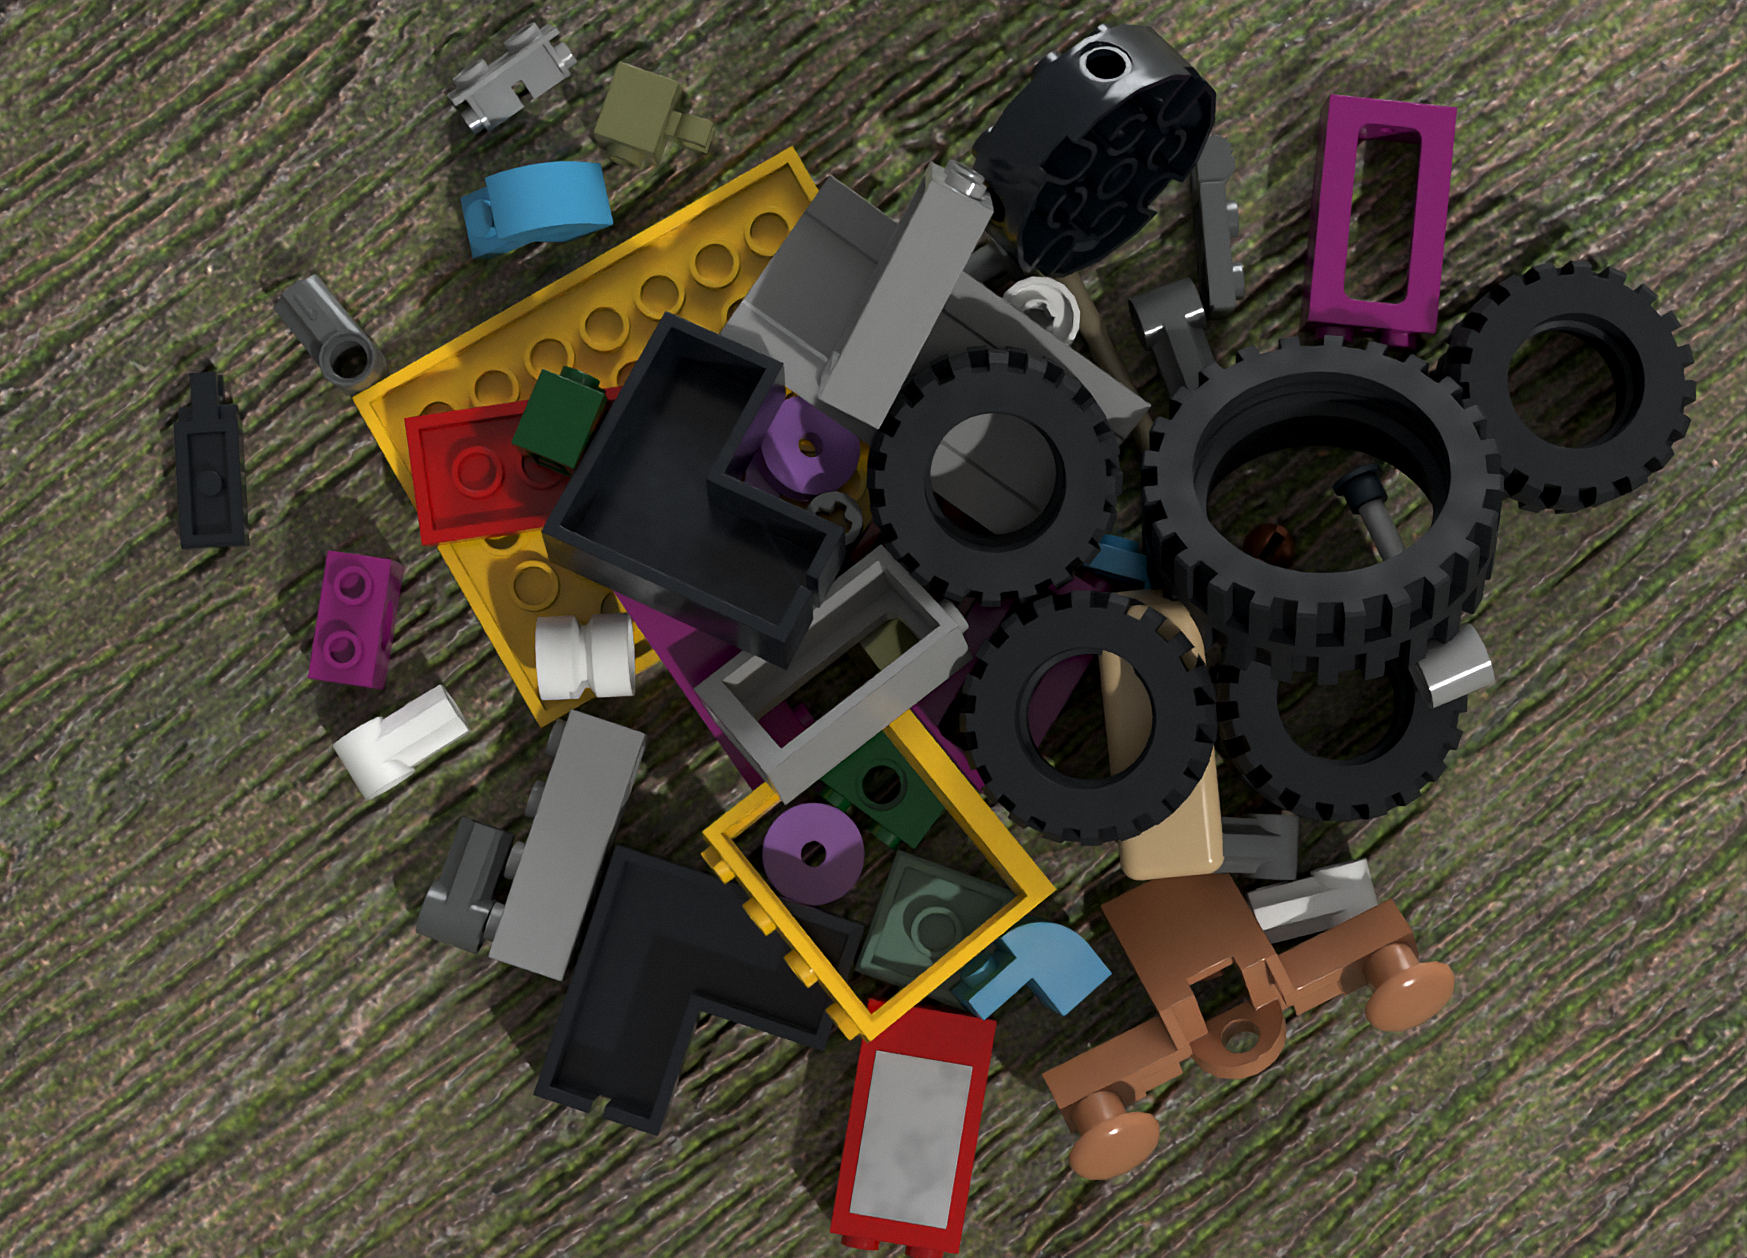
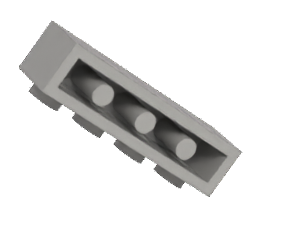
M571 709L567 721L559 718L556 720L545 753L548 756L554 757L547 782L536 780L525 810V816L534 819L526 843L515 842L506 865L504 877L513 880L506 904L498 902L494 904L484 931L483 938L493 942L488 954L489 958L559 981L569 978L650 737L649 734Z

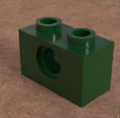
M563 366L560 375L542 369L511 444L527 461L571 478L612 406L605 395L606 391L598 387L600 381L591 375L568 366Z
M882 730L822 776L820 783L814 789L816 793L843 813L853 803L873 818L865 829L894 851L898 850L903 841L915 849L945 809ZM874 767H889L897 773L900 779L899 794L889 803H874L864 794L862 787L863 779L866 773Z

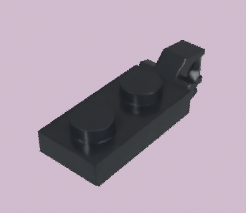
M217 372L190 373L192 407L179 408L178 422H173L181 549L201 550L250 546L243 422L240 419L239 407L237 404L226 405L223 375H219Z

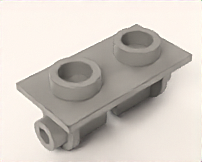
M532 22L514 33L504 42L508 52L490 65H487L483 58L479 59L452 79L457 88L446 96L455 106L466 100L470 107L463 111L461 116L474 134H477L484 128L491 132L496 126L524 107L511 88L520 80L531 96L536 99L571 75L568 69L577 63L574 55L564 42H561L554 48L549 40L559 34L556 27L547 24L539 29L535 22Z

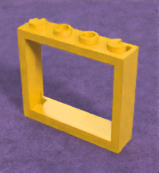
M910 709L882 729V731L1007 883L1016 897L873 1014L868 1011L732 841L781 802L780 798L766 782L761 784L702 831L703 839L709 847L701 853V856L723 884L735 878L750 897L742 905L748 916L765 936H768L774 930L779 933L791 948V951L783 957L807 988L818 982L831 998L833 1003L825 1011L844 1036L850 1041L859 1034L867 1044L1057 890Z

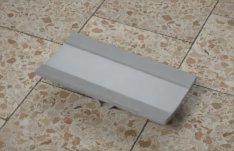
M830 175L719 335L783 362L785 386L870 446L876 428L819 400V388L822 370L898 223ZM964 270L905 379L906 381L913 373L915 375L919 374L930 366V361L947 353L950 357L967 352V347L986 345L987 349H1005L1006 346L1025 349L1027 353L1040 358L1045 356L1060 364L1074 378L1077 377L1091 392L1106 415L1109 425L1115 434L1118 447L1151 407L1150 403ZM997 413L982 414L961 422L943 438L932 460L930 480L934 492L995 535H1001L1025 527L1043 512L1054 490L1056 465L1049 444L1033 426L1011 415Z

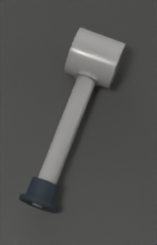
M1369 464L1341 477L1334 483L1333 490L1337 496H1344L1353 515H1361L1382 560L1386 561L1406 550V547L1384 504L1388 496L1379 479L1383 471L1379 464ZM1468 622L1461 624L1459 632L1446 644H1443L1434 636L1427 640L1426 658L1408 667L1421 698L1430 709L1493 684L1495 681L1493 667L1486 648L1474 627Z

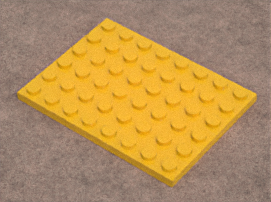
M794 147L787 148L352 397L415 510L417 511L404 418L529 400L542 369L560 375L563 366H568L600 381L598 387L602 389L623 386L665 311L719 334L819 192ZM785 386L786 398L784 400L799 396ZM800 439L798 446L802 454L807 457H815L816 450L814 445L808 440ZM859 439L860 456L856 470L837 492L847 494L858 504L862 513L863 533L872 518L867 488V465L870 446ZM744 473L742 479L740 480V481H742V482L745 481V473ZM784 495L781 497L782 500L804 510L811 503V501L794 500ZM836 508L831 516L822 513L819 515L828 521L844 527L845 533H848L851 529L845 523V511L843 509ZM541 531L437 546L540 728L548 727L555 723L558 718L562 719L570 714L571 709L577 710L598 698L591 688H585L579 699L541 700L536 670V622L538 617L574 615L580 625H587L593 614L627 612L613 590L550 562ZM854 548L846 550V554L853 551ZM632 619L636 676L659 663L661 659Z

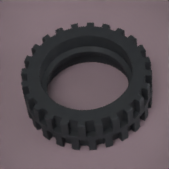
M1324 335V345L1300 346L1299 337L1295 336L1279 339L1278 350L1259 354L1255 345L1236 351L1235 365L1223 370L1216 362H1213L1199 371V388L1196 391L1192 392L1183 386L1180 387L1169 399V419L1160 416L1156 417L1149 431L1150 451L1146 450L1142 453L1141 502L1143 554L1147 556V575L1153 590L1163 589L1164 598L1171 601L1179 600L1190 611V616L1201 635L1205 651L1215 642L1227 648V664L1243 671L1247 670L1251 661L1271 666L1270 679L1289 683L1291 682L1293 671L1317 673V685L1338 684L1339 672L1360 669L1364 681L1384 676L1386 661L1400 656L1405 665L1409 667L1426 658L1427 640L1432 636L1446 644L1459 632L1461 612L1474 614L1483 599L1485 580L1491 579L1494 566L1504 491V476L1499 474L1502 454L1498 441L1495 438L1485 440L1488 419L1478 405L1467 409L1461 407L1463 388L1448 376L1439 383L1428 377L1429 363L1414 355H1410L1405 363L1389 358L1388 345L1369 340L1366 350L1343 347L1344 336ZM1334 446L1366 453L1394 466L1404 473L1422 490L1430 501L1433 508V519L1430 529L1417 542L1386 561L1353 571L1309 573L1270 565L1239 550L1227 541L1210 523L1207 517L1206 505L1210 493L1226 476L1257 457L1292 447Z

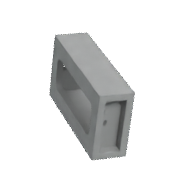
M949 160L945 168L930 162L822 370L819 400L877 429L880 428L994 212L990 192L983 185L985 178L982 175L954 160Z
M882 545L878 546L833 581L820 608L813 605V621L787 670L743 650L694 688L713 722L785 805L973 659L963 636L969 630V626L959 610L947 598L937 603L927 593L930 589L929 583L924 587L909 575V568L902 561L899 563L897 560H894L892 555ZM899 619L920 640L917 644L783 748H780L758 723L761 717L885 621Z

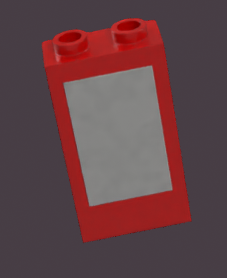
M868 995L866 1008L873 1014L888 1002L890 998ZM917 1003L868 1044L862 1038L830 1223V1233L842 1235L841 1244L856 1249L873 1251L879 1250L880 1241L906 1245L904 1254L913 1258H943L944 1252L959 1254L997 1023L994 1016L990 1015L985 1020H982L967 1011Z

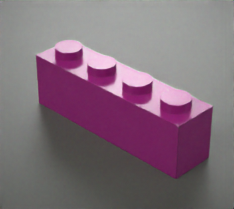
M613 591L749 787L754 791L765 781L713 722L694 691L697 685L743 650ZM786 699L758 721L780 748H783L816 722L803 702L792 708Z

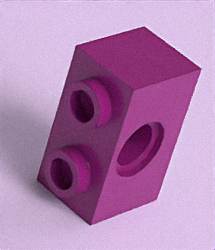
M327 551L308 672L309 679L385 690L404 565L392 559Z

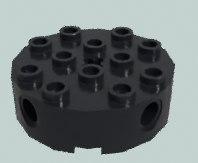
M1105 23L1095 28L1087 38L1064 54L1058 51L1047 54L1034 67L1031 73V82L1008 104L996 124L977 138L972 147V155L976 158L972 170L985 178L983 185L990 192L994 210L984 230L1028 273L1031 270H1039L1045 277L1063 278L1101 261L1138 234L1158 213L1150 204L1163 192L1171 179L1183 183L1201 157L1215 124V90L1151 26L1121 24L1113 27L1111 24Z

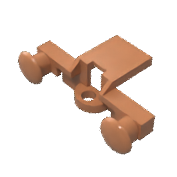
M1229 873L1152 879L1100 905L1106 921L1158 1016L1042 1074L1071 1134L1077 1131L1081 1137L1074 1144L1069 1154V1166L1082 1178L1109 1180L1128 1173L1146 1161L1156 1148L1160 1138L1158 1120L1148 1113H1127L1125 1107L1146 1097L1147 1091L1183 1074L1179 1062L1191 1057L1203 1071L1218 1078L1242 1079L1259 1074L1276 1061L1285 1046L1287 1025L1282 1010L1292 1006L1295 1014L1298 1016L1341 993L1346 996L1366 985L1369 986L1373 994L1366 1004L1365 1018L1375 1029L1402 1032L1423 1024L1440 1012L1451 998L1454 990L1455 976L1448 964L1437 961L1425 963L1418 961L1420 957L1414 933L1392 898L1277 955ZM1234 963L1241 975L1249 1000L1204 1022L1190 985ZM1252 1032L1259 1036V1041L1250 1051L1233 1053L1226 1049L1230 1038L1237 1033Z

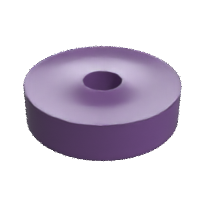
M795 396L783 401L755 453V460L761 475L774 490L794 500L812 501L824 492L837 491L851 478L858 465L860 442L859 438L800 396ZM800 439L808 440L814 445L816 450L815 457H807L802 454L798 446Z
M822 803L800 804L782 813L770 826L765 836L762 850L764 869L775 889L786 898L808 905L827 904L844 896L857 882L865 857L863 839L855 823L839 809ZM816 841L824 846L826 858L822 864L809 866L803 861L801 851L808 842Z

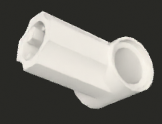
M438 685L387 718L377 717L357 727L333 744V748L367 801L407 779L415 772L413 767L465 736L471 730L454 699L443 685Z
M1360 858L1332 864L1310 871L1311 876L1288 882H1279L1245 892L1247 904L1270 943L1273 944L1327 931L1377 906L1378 902L1367 859Z

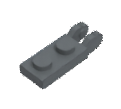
M1214 133L1209 136L1200 159L1189 173L1199 293L1206 321L1228 319L1236 308V300H1243L1245 292L1243 266L1241 262H1232L1230 238H1237L1239 233L1238 207L1236 200H1226L1225 185L1236 169L1235 157L1231 155L1234 149H1231L1232 143L1227 141V137L1223 138L1221 134L1214 135Z

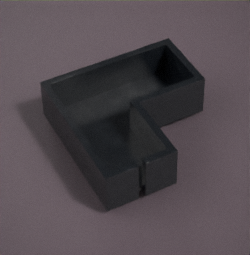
M665 311L541 530L549 561L787 670L813 621V605L820 608L846 558L844 527L740 481L786 398L784 363Z
M624 843L616 844L533 1095L586 1113H590L597 1106L600 1095L612 1099L606 1104L602 1118L658 1136L664 1128L702 1011L824 1051L834 1023L825 1009L833 1001L818 982L807 988L795 975L783 958L791 951V948L776 930L765 936L742 907L750 897L736 880L732 879L728 883L723 884L715 873ZM775 893L847 983L865 923Z

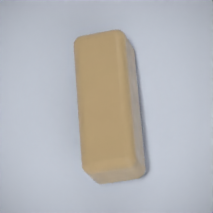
M1163 589L1115 592L1116 594L1134 598L1146 604L1130 606L1127 614L1138 620H1141L1148 607L1154 608L1167 617L1157 632L1168 642L1180 631L1185 634L1195 646L1181 656L1189 671L1195 669L1198 653L1206 665L1205 649L1201 635L1190 616V611L1179 600L1171 601L1164 598ZM1103 650L1102 655H1098L1110 773L1113 776L1124 771L1141 755L1149 740L1153 716L1150 698L1143 683L1136 676L1133 666L1121 657ZM1214 746L1210 762L1202 779L1191 795L1172 815L1159 825H1155L1142 832L1139 836L1122 842L1118 840L1120 865L1123 872L1131 879L1150 880L1210 874L1218 870L1223 864V831Z

